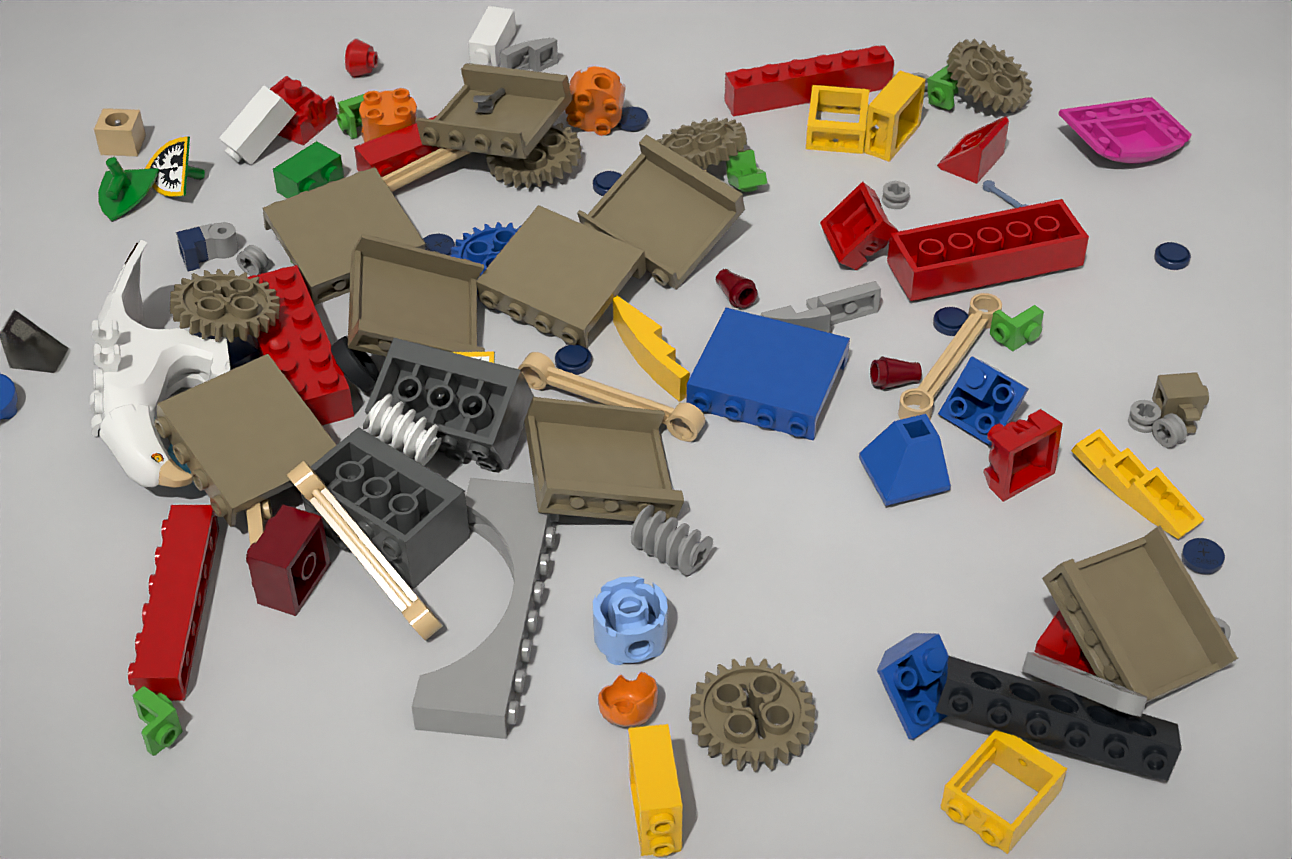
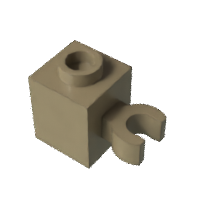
M1197 372L1158 375L1152 401L1161 409L1160 419L1169 413L1176 414L1185 423L1187 433H1196L1194 421L1201 419L1204 406L1209 402V391L1207 386L1202 384Z

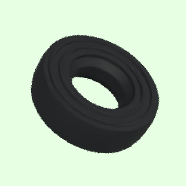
M348 336L340 338L331 346V352L336 363L348 379L364 392L374 389L380 374L376 365L366 352L347 348Z

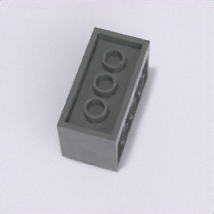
M393 338L366 406L365 413L368 415L373 406L390 393L393 396L391 407L402 401L405 404L402 411L403 415L409 410L414 409L416 413L413 422L416 423L424 416L427 418L425 430H428L434 424L439 427L436 437H441L442 440L437 451L443 452L446 457L459 462H463L464 459L476 461L477 465L488 470H495L496 467L508 470L534 395L522 371L519 369Z
M360 427L311 466L328 490L412 590L470 538L465 490L385 442L380 441V439ZM301 493L305 511L320 515ZM322 517L325 535L331 538L341 549L349 550Z

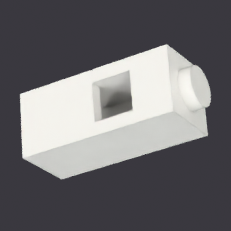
M488 6L469 40L470 64L498 67L500 51L508 48L516 33L514 9Z
M264 85L219 139L228 146L225 152L239 162L242 158L252 165L296 112L280 96Z

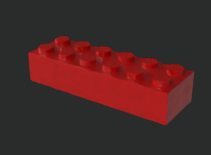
M1063 199L890 233L887 263L909 300L914 301L1083 266L1089 236Z
M298 266L283 267L271 272L247 277L248 279L259 277V284L268 282L269 289H275L276 296L279 297V319H276V325L269 326L268 333L260 331L258 338L251 335L259 357L269 354L322 426L354 417L349 385L343 371L332 355V345Z

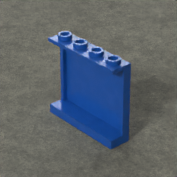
M725 308L687 382L686 403L695 405L702 412L814 441L816 422L839 369L844 370L848 362L850 338Z

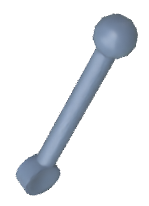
M986 180L983 182L984 191L995 193L1014 207L1029 206L1027 204L1022 205L996 188L993 181Z

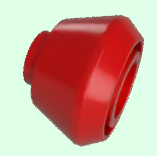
M354 39L349 42L346 48V71L352 77L371 73L372 69L377 67L378 53L374 51L371 45L359 39Z

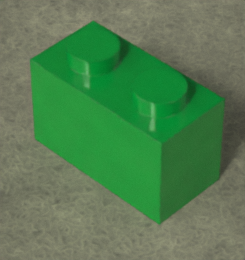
M318 141L273 168L276 191L285 198L296 196L301 192L310 191L329 182L344 178L341 155Z

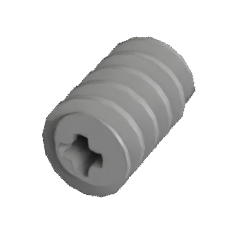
M653 505L645 507L637 515L631 531L632 545L637 549H643L648 555H655V558L661 562H667L671 568H678L684 575H690L695 572L709 555L713 539L710 536H706L700 542L701 532L699 530H693L689 534L690 526L688 524L682 523L677 528L678 520L674 516L666 521V513L663 510L654 514L655 507Z

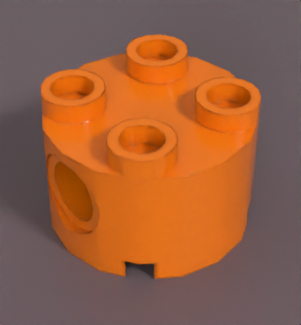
M592 66L588 67L587 71L581 72L579 70L575 72L569 84L572 101L565 109L567 123L572 127L595 132L601 136L609 134L611 129L616 127L621 120L626 90L625 85H622L620 77L615 72L604 67Z
M398 88L394 91H368L364 94V100L359 108L364 143L416 123L417 104L414 98L410 96L409 90Z

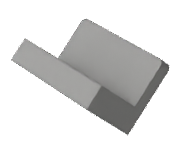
M876 281L807 299L806 306L809 310L826 306L831 313L830 326L879 312L881 287Z

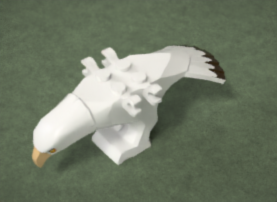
M140 240L130 252L113 290L109 292L97 320H94L91 324L92 338L98 343L93 345L94 365L98 366V369H93V390L96 391L91 393L89 400L91 412L97 415L91 420V431L93 437H98V430L101 428L99 433L103 442L112 452L128 478L140 486L155 487L162 485L172 488L183 487L191 484L193 479L190 473L174 463L163 446L154 420L157 419V403L166 400L181 387L193 388L230 371L227 339L222 337L219 342H216L215 339H202L194 334L191 335L188 331L181 328L151 329L139 324L143 320V303L140 293L141 258L147 242Z

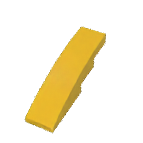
M619 296L614 297L613 323L624 345L637 363L659 386L679 402L687 398V382L690 378V372L676 363V349L662 340V326Z
M1100 428L1072 448L1071 451L1122 501L1156 526H1161L1164 531L1178 540L1205 520L1158 467L1149 471L1129 448L1120 452Z

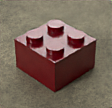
M283 504L276 515L267 521L264 532L256 543L254 542L250 545L246 554V562L249 566L257 604L297 616L331 564L322 516Z

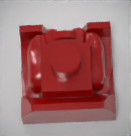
M285 76L270 88L271 91L280 96L296 112L279 132L278 136L304 146L336 119L338 111L334 97L330 96L323 100L320 95L308 87L302 86L299 80H292L290 77Z
M863 181L820 222L839 263L858 270L867 261L865 256H873L875 252L887 246L890 233L898 232V229L889 222L875 190Z
M1042 409L1028 415L1027 421L1019 419L1016 422L1006 424V426L998 423L988 432L987 438L992 442L988 457L991 465L985 468L983 473L989 488L1002 502L1055 474L1063 423Z

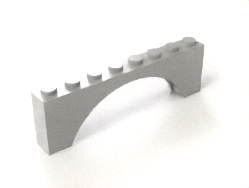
M470 478L466 493L469 529L486 539L503 557L514 580L513 592L503 618L494 631L476 649L448 666L419 676L412 703V713L415 730L507 739L509 725L516 724L518 718L519 703L515 701L516 692L522 693L524 689L525 670H521L522 664L530 660L531 640H528L529 632L535 633L537 627L538 613L537 610H534L535 603L541 604L544 585L543 582H540L541 575L547 576L549 554H546L547 548H553L555 539V527H552V522H558L560 514L538 513L535 488L532 483Z

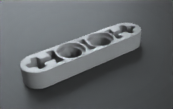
M1027 652L1022 671L1115 710L1135 716H1142L1147 696L1055 659Z

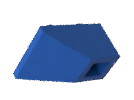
M971 356L938 414L992 446V442L987 438L989 430L998 423L1006 426L1011 421L1029 388L988 363Z
M926 414L894 421L859 453V459L885 506L950 490L951 484L941 439Z
M913 633L885 651L877 669L908 739H915L948 716L935 712L937 687L949 656L939 633Z

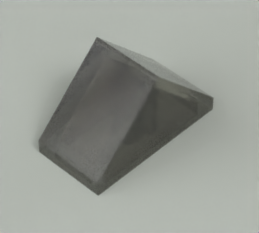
M16 310L11 312L0 331V340L10 368L54 373L69 349Z

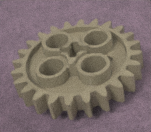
M965 39L963 43L959 41L948 55L949 58L946 63L949 66L947 71L953 73L950 78L959 81L956 86L966 90L964 95L974 96L973 101L975 103L979 100L982 101L984 108L991 105L995 112L1000 108L1004 113H1007L1008 110L1014 113L1017 109L1021 110L1031 97L1030 93L1033 88L1030 87L1032 81L1026 78L1028 73L1020 71L1022 65L1015 64L1013 56H1005V50L997 51L994 44L988 47L984 40L979 44L976 39H973L971 42Z
M714 118L707 122V119H704L701 123L693 121L689 126L681 125V128L671 129V134H663V139L656 140L703 169H707L710 164L717 166L722 160L729 161V156H737V151L744 150V145H747L745 128L742 126V123H736L735 119L728 121V118H724L721 121H718V118Z
M563 123L555 126L552 125L526 159L487 154L488 168H490L491 175H495L497 181L503 179L505 185L514 181L516 188L522 183H525L526 188H529L532 183H536L538 187H541L542 181L553 184L554 177L563 179V172L572 173V166H578V159H581L580 139L577 137L576 132H572L570 126L563 128Z
M217 269L216 274H211L204 270V276L192 273L191 280L182 278L181 284H175L174 291L170 293V314H173V321L180 322L179 328L181 329L190 327L189 334L191 335L201 332L202 339H206L211 335L215 336L216 342H219L222 337H227L230 343L234 341V337L247 341L248 334L258 338L260 331L268 333L269 326H275L276 319H279L280 304L279 297L276 296V290L269 289L268 282L259 284V277L248 279L246 272L240 276L235 275L234 270L229 271L228 274H223L220 269Z
M747 657L745 666H740L735 659H732L731 669L718 664L717 676L706 672L705 683H696V694H691L689 721L692 722L691 732L698 735L699 747L708 745L709 757L721 753L722 765L727 764L731 759L736 760L737 770H741L745 762L751 763L753 771L758 770L759 762H765L771 770L774 766V759L778 758L782 763L787 764L789 752L799 756L801 744L808 745L810 733L814 732L816 706L812 705V692H805L806 682L803 680L794 683L795 672L793 670L783 675L781 673V663L770 669L767 668V659H763L759 666H754L751 657ZM742 688L746 689L749 696V707H746L747 696ZM755 719H758V732L763 739H760L757 735Z

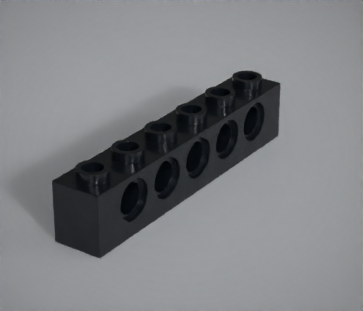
M948 656L937 687L935 712L1167 782L1182 750L1177 723L1143 713L1141 717L1127 714L1079 694L956 657Z

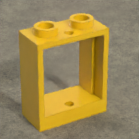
M899 70L868 105L864 153L890 162L920 127L925 78Z
M813 85L807 123L806 149L863 154L869 89ZM817 111L860 115L859 123L816 120Z
M669 724L628 728L629 779L641 856L654 855L663 857L673 852H682V800Z
M994 730L945 785L940 809L945 811L953 821L963 823L979 834L987 844L996 846L1008 854L1061 792L1067 768L1019 737ZM993 763L1038 792L1012 824L967 795L969 790Z

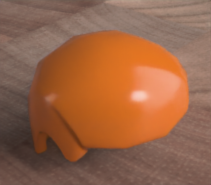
M640 672L635 680H627L623 675H619L612 685L603 687L598 694V706L603 718L612 724L624 727L644 724L655 712L658 700L656 680L645 672Z

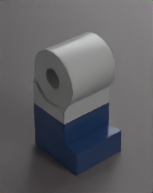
M211 223L176 232L179 252L187 272L200 269L199 263L216 258H230L238 252L236 230L230 223Z

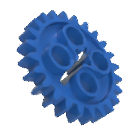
M497 222L495 228L484 224V230L482 231L474 227L473 235L464 232L463 240H455L456 247H451L450 256L484 264L481 276L521 226L515 229L513 228V223L510 222L507 227H502L501 223Z

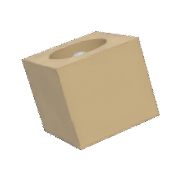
M103 108L94 128L100 155L138 156L146 136L141 112L136 109Z

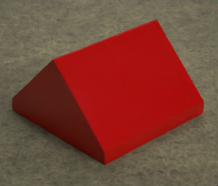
M1005 116L964 135L937 164L939 169L977 184L1004 154L1009 125L1008 118Z

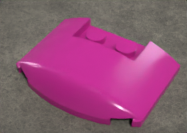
M1152 97L1060 109L1058 114L1096 153L1121 163H1144L1163 158L1180 149L1192 136L1185 127Z

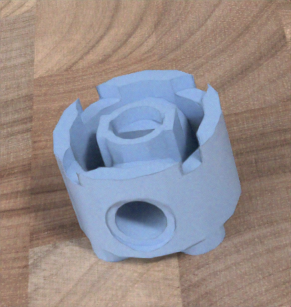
M636 576L619 577L603 585L601 593L597 598L595 595L593 600L594 642L599 650L606 655L608 662L614 665L636 663L652 657H658L663 653L668 630L667 597L656 584L653 583V587L644 584V578Z

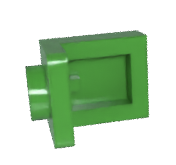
M947 65L927 78L929 104L950 110L954 107V95L959 90L956 86L958 81L950 78L953 73L947 71L949 66Z
M364 94L338 102L340 114L336 115L337 123L341 131H346L351 139L357 138L356 128L362 126L359 108L364 100Z
M753 150L738 151L737 156H729V161H725L728 183L740 189L741 192L755 191L758 189V185L767 184L766 172L756 167L755 152Z
M1033 305L1014 318H1011L998 309L993 312L990 335L1013 352L1039 337L1042 332L1041 325L1044 311Z
M143 686L132 697L139 719L147 724L141 731L146 749L151 755L156 756L165 747L172 745L183 731L172 702L164 694L158 693L156 695Z

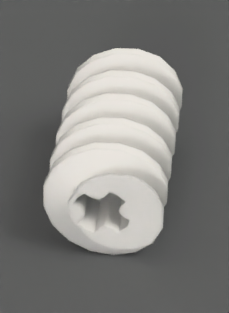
M389 393L370 410L364 420L363 429L369 428L371 435L375 437L380 436V441L386 444L391 443L393 448L400 452L403 451V454L412 459L415 458V461L424 466L434 456L441 444L442 438L436 437L439 427L434 424L428 430H425L427 418L424 416L416 423L413 422L416 411L411 409L403 415L402 411L405 404L400 401L394 407H391L393 396Z

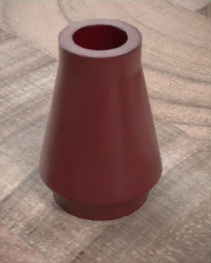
M723 269L717 274L716 283L721 287L731 305L747 308L754 303L757 298V289L752 280L735 274L729 269Z
M881 356L879 360H873L870 366L871 382L874 386H879L881 389L919 382L922 376L921 365L918 362H907Z

